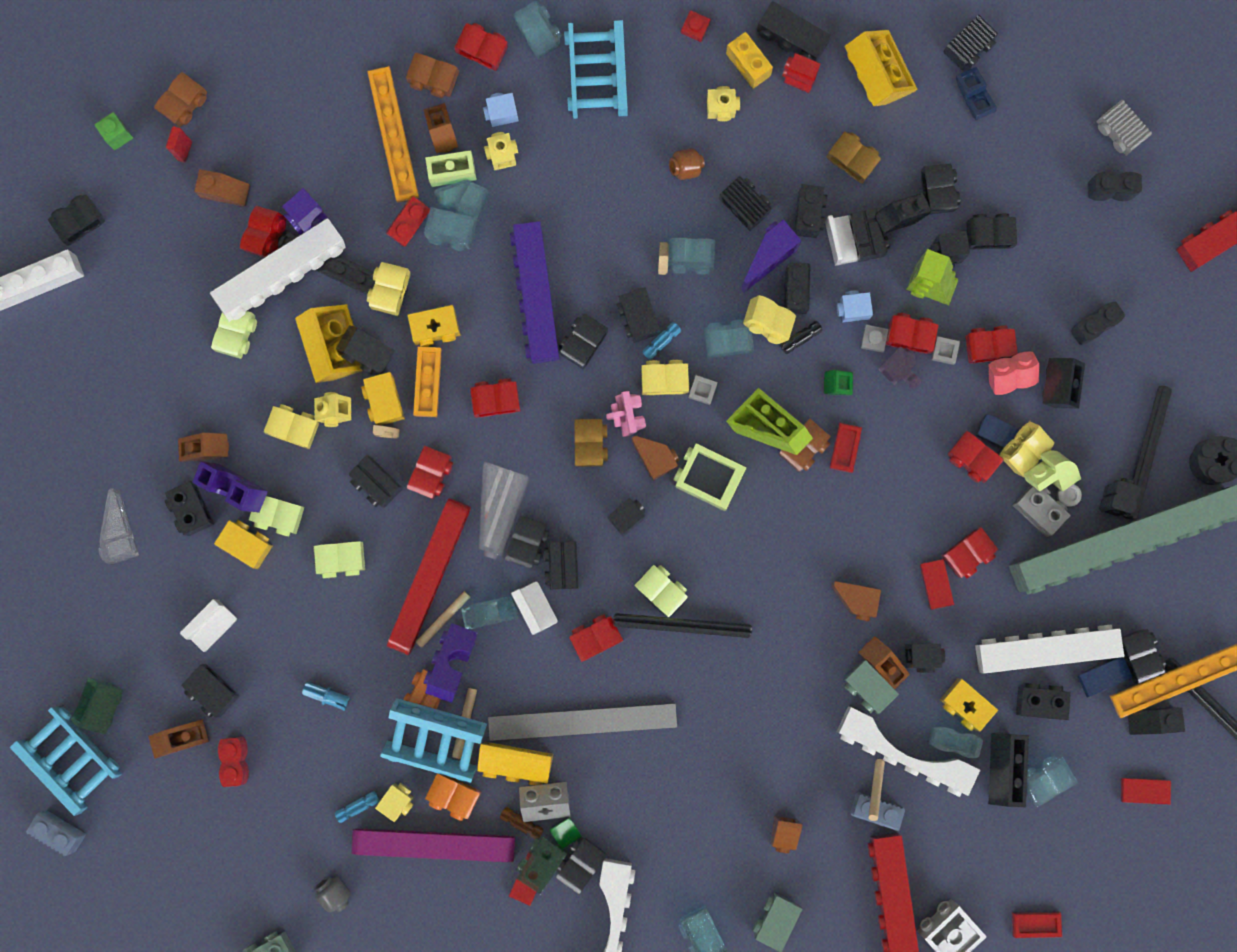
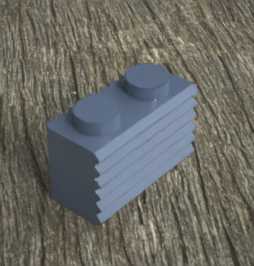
M860 792L855 794L850 810L852 816L899 831L905 813L904 807L880 799L878 820L871 821L868 818L871 796L864 793L861 794Z
M47 810L38 812L26 831L31 837L34 836L35 839H39V842L42 841L43 844H47V847L55 848V852L63 853V856L75 853L86 836L84 832Z

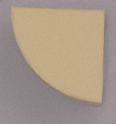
M660 242L658 274L666 275L668 272L669 244L665 242Z
M373 425V434L376 437L399 438V429Z

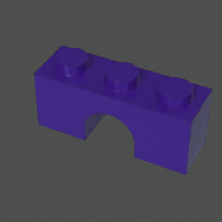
M304 188L282 206L287 212L284 217L299 235H302L328 218L323 213L319 204Z
M200 461L192 482L208 492L226 496L225 502L241 511L260 513L268 493L267 490L226 467L210 462Z
M452 623L448 631H443L439 642L443 646L441 651H435L431 662L435 666L433 671L428 670L423 684L427 685L426 694L451 703L453 702L462 672L452 669L448 662L455 659L468 662L478 632Z

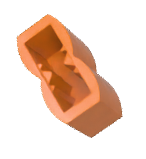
M437 773L425 799L429 801L428 805L440 811L442 808L447 809L451 812V817L462 821L463 818H470L481 791L453 777Z

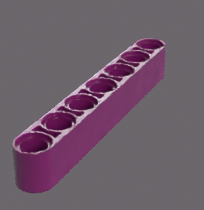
M353 829L351 854L514 862L515 837L505 835Z

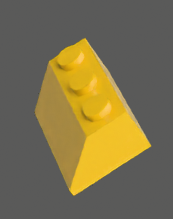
M889 30L865 31L844 46L848 59L853 63L857 77L863 84L867 92V98L873 107L887 105L918 90Z
M347 304L310 308L295 318L316 383L337 380L363 371L360 369V363L354 361L352 364L341 358L343 353L336 350L348 326H354Z
M484 741L480 745L477 771L483 772L482 776L488 778H496L497 775L506 776V781L519 783L520 779L529 780V785L533 786L543 785V783L548 784L553 754Z

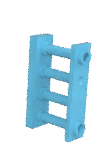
M623 20L614 21V29H610L607 32L574 33L573 23H568L569 31H564L565 45H569L572 97H568V111H573V119L578 118L577 109L614 107V109H618V116H628ZM610 41V43H615V51H611L608 54L575 55L574 42ZM611 63V65H616V73H612L610 76L576 77L575 64ZM612 85V87H617V95H613V98L577 99L576 86Z
M396 698L389 713V718L397 721L393 741L387 740L380 757L392 762H400L471 783L477 768L476 765L469 764L474 743L481 744L487 724ZM406 723L420 727L415 748L402 745ZM429 730L442 733L438 755L424 751ZM452 736L465 740L460 761L447 757Z
M59 706L51 707L48 711L54 718L30 741L25 739L18 740L10 748L75 816L88 808L84 803V798L108 775L113 779L121 776L122 773L118 770L120 768L118 763L112 758L108 759L70 719L72 715L68 710ZM61 724L70 735L46 758H42L36 752L37 746ZM77 741L86 752L62 775L57 774L52 769V764ZM93 758L102 769L78 792H74L68 786V781Z

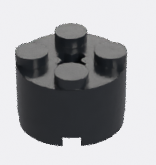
M1216 436L1198 443L1189 458V465L1193 475L1209 485H1218L1236 479L1237 440L1226 436ZM1215 458L1219 459V463L1215 462Z

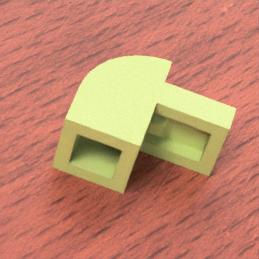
M1054 450L1042 453V462L1024 473L1025 480L1038 491H1042L1050 484H1053L1063 492L1081 480L1077 465L1060 452Z

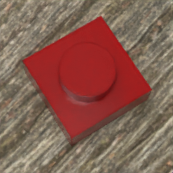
M690 10L681 29V34L702 42L711 19Z

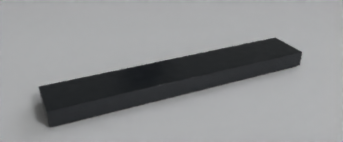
M284 231L278 241V249L298 236ZM341 256L330 257L324 261L320 268L315 270L366 295L369 289H373L375 285L373 271Z

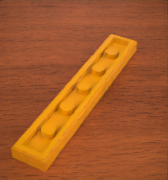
M390 66L367 71L397 203L407 201L411 196L419 198Z
M1237 643L1168 671L1163 675L1110 695L1118 717L1123 718L1236 671Z

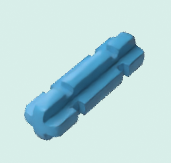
M672 322L666 331L663 330L651 342V345L643 349L642 353L644 356L652 360L657 355L656 352H660L673 340V336L676 337L681 332V328L678 324Z
M372 791L365 795V798L361 797L350 803L345 809L344 807L335 812L336 819L339 823L348 820L349 817H353L368 809L369 806L372 807L379 803L378 794Z

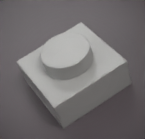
M865 325L860 348L883 353L889 329Z
M937 336L931 360L954 365L960 341Z
M696 375L688 398L710 405L718 382Z

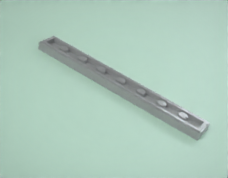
M675 703L488 717L490 741L677 727Z

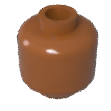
M694 148L676 151L673 153L672 158L669 159L670 172L679 180L698 177L705 165L703 156L699 155Z

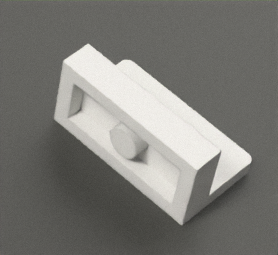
M833 215L827 216L825 225L835 266L858 261L849 216L833 218Z
M533 582L511 593L532 635L558 622L538 582Z
M213 599L180 634L186 640H192L203 652H206L237 621V618L219 600Z

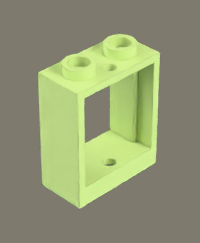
M695 444L694 449L689 447L684 457L687 463L684 469H678L673 479L677 482L675 487L726 511L746 467L699 444ZM698 453L734 470L721 500L684 483Z

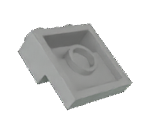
M952 898L949 901L941 902L937 907V912L931 918H924L920 923V928L917 930L936 952H971L987 937Z

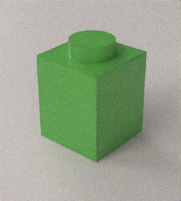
M114 112L94 124L106 143L114 151L133 139V136L122 120Z

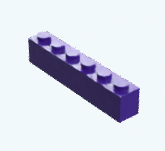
M541 222L513 225L514 232H510L511 246H516L517 254L513 255L514 268H519L520 277H516L517 291L522 290L523 299L519 300L520 313H525L526 322H522L523 335H528L529 344L525 345L526 358H531L532 364L558 361L560 359Z

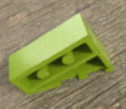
M927 249L915 264L906 290L911 291V295L915 297H927L949 306L958 283V278H955L956 273L952 271L953 265L950 257Z

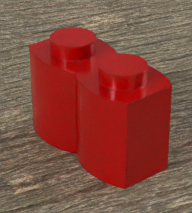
M466 23L455 45V52L469 60L497 71L508 48L505 37L496 32H493V34L484 31L485 28L477 23L472 25Z
M795 53L794 57L789 56L782 77L785 78L784 83L810 93L821 63L798 53Z
M255 206L250 214L248 227L242 235L240 249L263 258L278 250V238L286 229V218L284 215L270 209Z
M897 313V315H893L890 318L886 345L925 354H931L934 351L938 324L933 323L932 319L921 317L919 320H915L906 313Z
M1007 325L994 327V331H985V328H975L965 336L969 363H982L1001 358H1012L1018 354L1015 329H1008Z
M509 378L500 379L498 384L489 385L488 382L475 383V387L470 388L475 418L520 412L517 383L512 382Z
M968 431L961 436L947 454L950 457L949 461L954 466L965 468L969 472L967 475L977 483L980 481L985 483L1004 460Z
M424 445L407 489L431 499H435L436 496L440 497L445 486L442 483L445 474H450L454 462H451L452 457Z
M978 527L941 556L958 578L965 576L967 579L978 571L976 567L980 563L987 564L996 557L994 553L999 549L983 528Z
M605 614L592 620L593 625L587 628L581 625L571 631L573 635L569 638L581 662L623 641L617 627L613 624L611 616L606 618Z
M244 736L223 738L219 742L218 756L222 763L219 769V779L223 787L241 786L247 783L249 769L245 759L248 748Z

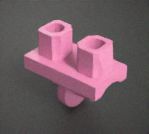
M629 391L615 396L616 403L611 404L612 413L606 414L607 420H614L615 427H621L623 437L630 436L645 428V418L643 416L634 417L633 409L641 407L640 395L630 394Z

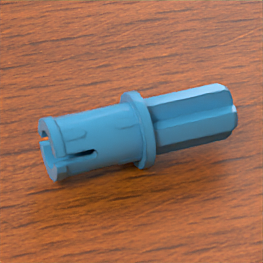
M306 682L302 690L303 695L321 701L322 705L326 703L345 711L350 699L349 696L332 691L331 687L326 689L310 682Z

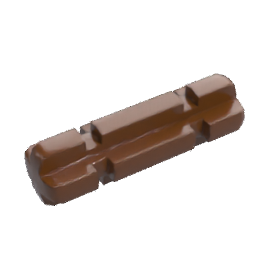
M508 807L503 809L500 819L505 822L509 821L510 825L525 834L529 833L530 837L535 840L540 839L544 832L542 827L537 824L534 826L531 821L523 822L522 816L518 813L514 814V811Z

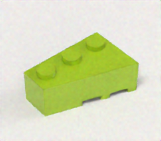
M759 388L726 421L737 434L795 455L813 439L804 425Z

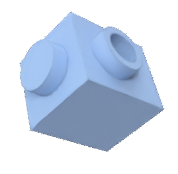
M495 93L490 98H486L487 106L483 107L486 121L491 120L492 127L519 121L513 93L504 95L503 93Z
M857 290L845 292V295L840 299V303H837L838 317L842 316V323L869 320L873 316L870 292L861 294Z

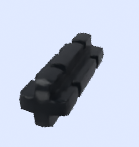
M814 321L808 328L805 327L791 336L790 340L781 343V349L785 354H789L795 347L798 348L812 339L813 335L816 336L823 330L822 326L818 321Z

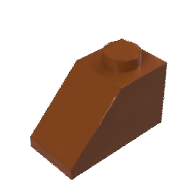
M445 103L423 109L436 154L440 152L447 153L457 148L458 144Z
M199 169L194 191L202 199L245 207L250 184L222 173Z
M199 433L179 438V462L216 460L228 457L229 443L227 441V434Z
M634 436L631 438L653 481L678 468L676 462L680 460L674 449L669 450L665 444Z
M837 581L832 582L831 587L849 613L856 615L857 620L869 622L870 618L877 617L881 594L880 589Z
M876 636L858 652L894 689L910 675L893 651Z
M203 719L148 736L154 759L209 742Z
M774 816L770 844L772 847H776V852L790 853V850H796L802 830V823L798 819Z

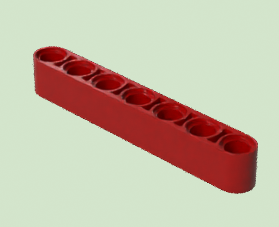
M451 498L447 500L392 630L387 647L408 656L410 655L466 523L471 506Z

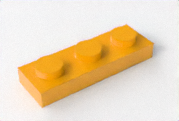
M418 347L414 416L438 417L441 348Z

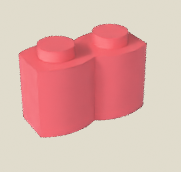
M1021 352L1012 358L997 359L989 364V384L995 395L1007 394L1016 388H1028L1039 382V362L1034 352Z

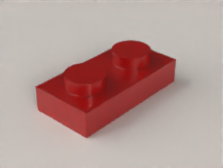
M411 196L385 233L405 247L431 209L414 196Z

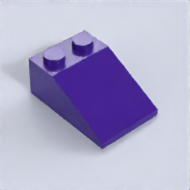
M784 219L780 223L775 221L766 228L761 245L744 279L741 288L743 293L797 252L801 240Z

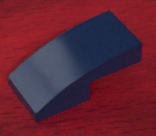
M977 67L956 76L960 91L975 121L996 112L997 106L986 90L987 83Z
M985 414L976 436L996 444V447L1003 450L1010 441L1015 439L1019 429L992 415Z
M1118 657L1100 666L1093 667L1077 675L1086 697H1090L1132 678V675L1124 657Z

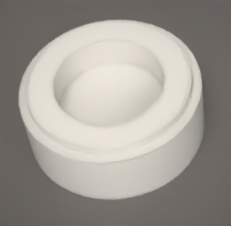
M1073 484L1063 492L1058 489L1056 497L1066 507H1072L1080 502L1082 494L1080 488Z

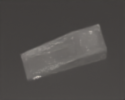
M114 488L108 490L99 539L101 546L99 548V555L106 564L112 565L139 556L120 490Z

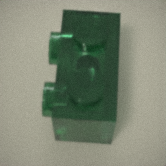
M88 677L71 722L81 729L106 735L108 728L113 722L116 707L121 702L123 690L112 683Z
M544 835L540 840L538 838L534 840L529 848V851L532 853L527 860L523 858L516 868L518 872L517 879L540 895L567 855L565 849Z

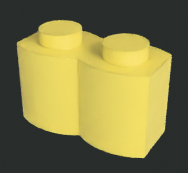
M381 262L380 266L375 268L373 274L375 285L373 289H369L367 294V302H369V307L372 310L396 316L399 315L410 277L409 269Z
M759 295L750 299L743 324L752 333L765 336L770 343L780 344L789 340L796 315L790 310L778 306L774 301Z
M652 360L646 361V365L641 366L642 395L689 393L688 364H683V360H670L669 364H660V361Z
M280 404L279 408L273 406L264 433L310 449L319 423L314 420L315 416L302 412L301 415L292 413L293 408Z
M1029 421L1018 431L1015 439L1003 448L999 456L1004 459V462L1014 473L1024 477V473L1038 464L1042 453L1051 451L1054 441L1038 424Z

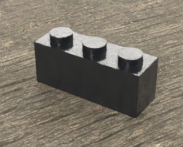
M774 1L769 5L757 27V32H759L763 39L776 42L786 52L798 53L814 61H818L831 37L830 34Z
M991 733L988 804L1005 807H1026L1029 735Z

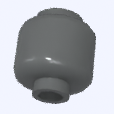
M327 876L315 887V899L326 912H341L348 906L349 902L347 900L350 897V890L338 877L331 878Z

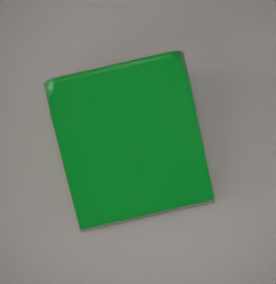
M840 370L826 371L824 374V394L853 395V372Z
M567 817L549 829L562 849L582 837L571 817Z

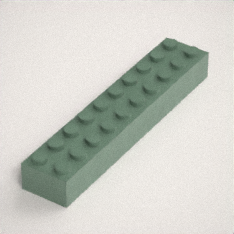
M1237 485L1214 491L1010 565L1009 569L1018 592L1026 591L1027 595L1035 594L1046 590L1045 585L1047 584L1050 587L1068 582L1067 577L1069 576L1070 579L1079 578L1090 574L1089 569L1094 571L1112 566L1111 561L1117 563L1134 558L1133 553L1139 555L1157 549L1155 545L1161 547L1179 541L1177 537L1179 539L1189 538L1200 534L1202 531L1220 527L1224 523L1236 521Z

